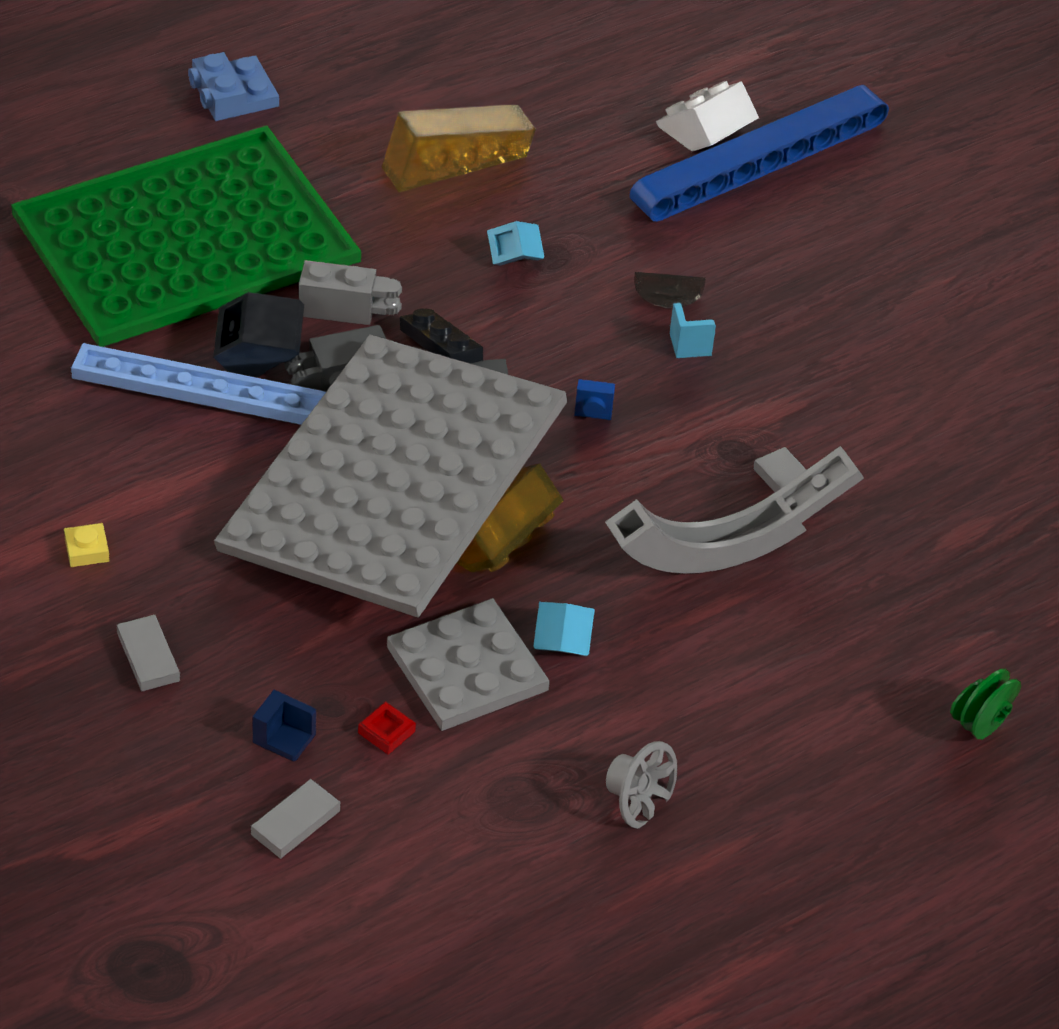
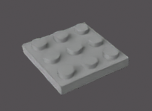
M493 598L387 637L388 650L441 731L549 690L548 677Z

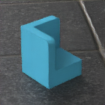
M515 221L487 230L493 265L501 266L524 258L532 260L544 258L539 225Z
M673 303L670 337L676 358L712 356L716 329L714 320L686 321L681 303Z
M539 602L534 649L587 656L590 650L595 609L567 603Z

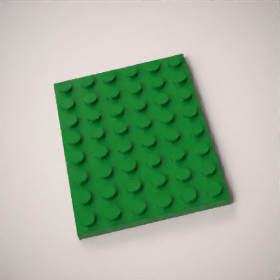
M267 125L11 204L13 217L97 346L101 347L219 309L222 305L247 292L264 294L300 282L305 260L347 266L361 262V250Z

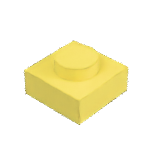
M103 523L64 528L70 567L109 562V550Z

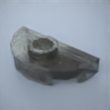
M635 272L634 276L636 291L644 300L653 305L668 309L673 308V303H681L682 307H685L697 301L702 296L706 280L704 277Z

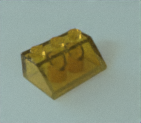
M540 463L521 468L461 555L457 564L471 572L489 569L490 572L496 571L509 561L508 555L514 549L524 546L532 539L530 533L536 527L548 523L555 516L553 511L564 500Z

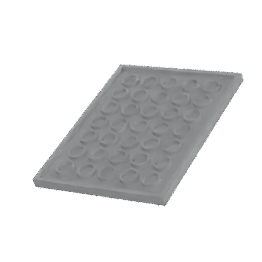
M369 335L214 540L218 552L419 618L566 405V392Z

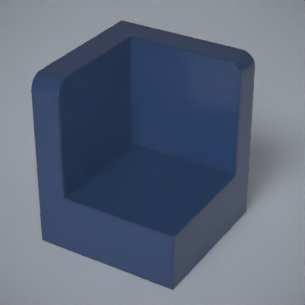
M273 690L252 717L253 743L291 761H296L316 735V709L279 691Z

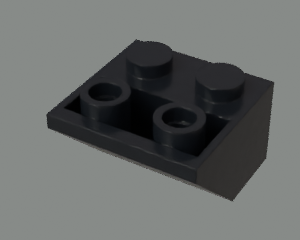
M247 292L219 307L213 358L228 372L251 377H260L275 366L293 360L300 354L304 304L298 299Z

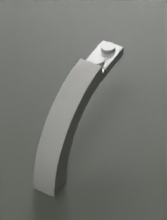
M840 446L766 499L726 517L703 522H676L654 515L636 499L605 523L621 548L643 565L671 573L687 574L716 571L754 560L790 542L807 531L802 522L860 482L864 477Z

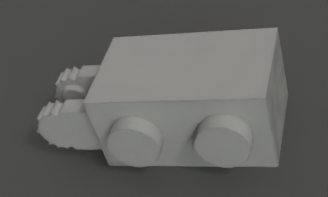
M307 260L304 262L299 282V300L304 304L303 317L370 325L373 313L394 315L398 314L402 309V303L400 298H398L402 293L400 281L394 278L376 276V269Z

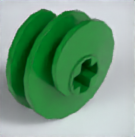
M1006 668L993 672L986 679L980 678L966 687L951 705L950 713L952 718L960 721L963 728L972 732V735L977 739L983 740L991 735L1010 714L1013 708L1012 703L1020 692L1021 682L1018 679L1009 680L1010 672Z

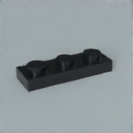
M421 308L415 310L413 314L400 316V330L427 351L466 363L483 361V346L435 313L434 310Z

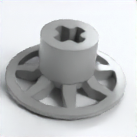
M654 741L644 746L635 757L621 754L611 763L606 776V786L610 793L620 796V812L623 820L630 827L638 829L648 822L635 820L641 810L643 816L648 820L654 816L655 806L650 798L652 794L663 797L666 802L671 798L677 779V759L672 747L662 741ZM653 752L650 757V760L645 762L644 759L646 758V756ZM665 752L668 762L659 766L662 763L663 753ZM669 776L666 789L657 784L658 779Z

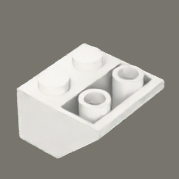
M723 81L709 89L706 87L694 92L689 96L690 100L685 103L680 101L666 108L665 110L668 115L657 120L656 123L660 129L686 148L696 151L717 143L759 117L743 82L728 85L727 81Z

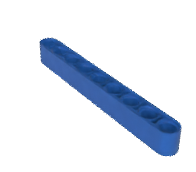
M856 86L647 175L633 185L629 194L630 199L652 221H661L871 130L885 120L889 107L867 86Z

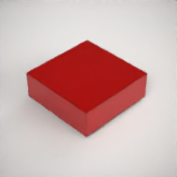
M386 701L358 724V734L387 755L408 739L416 730V722Z

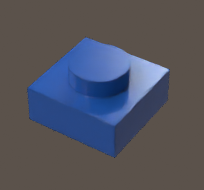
M579 379L574 416L611 420L615 384Z

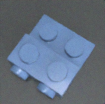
M222 52L192 59V68L188 69L190 84L193 89H198L203 108L210 110L215 121L279 107V95L256 55L229 61L225 53Z

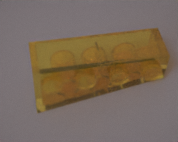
M518 105L400 111L397 115L382 168L398 192L406 191L527 157L536 129Z

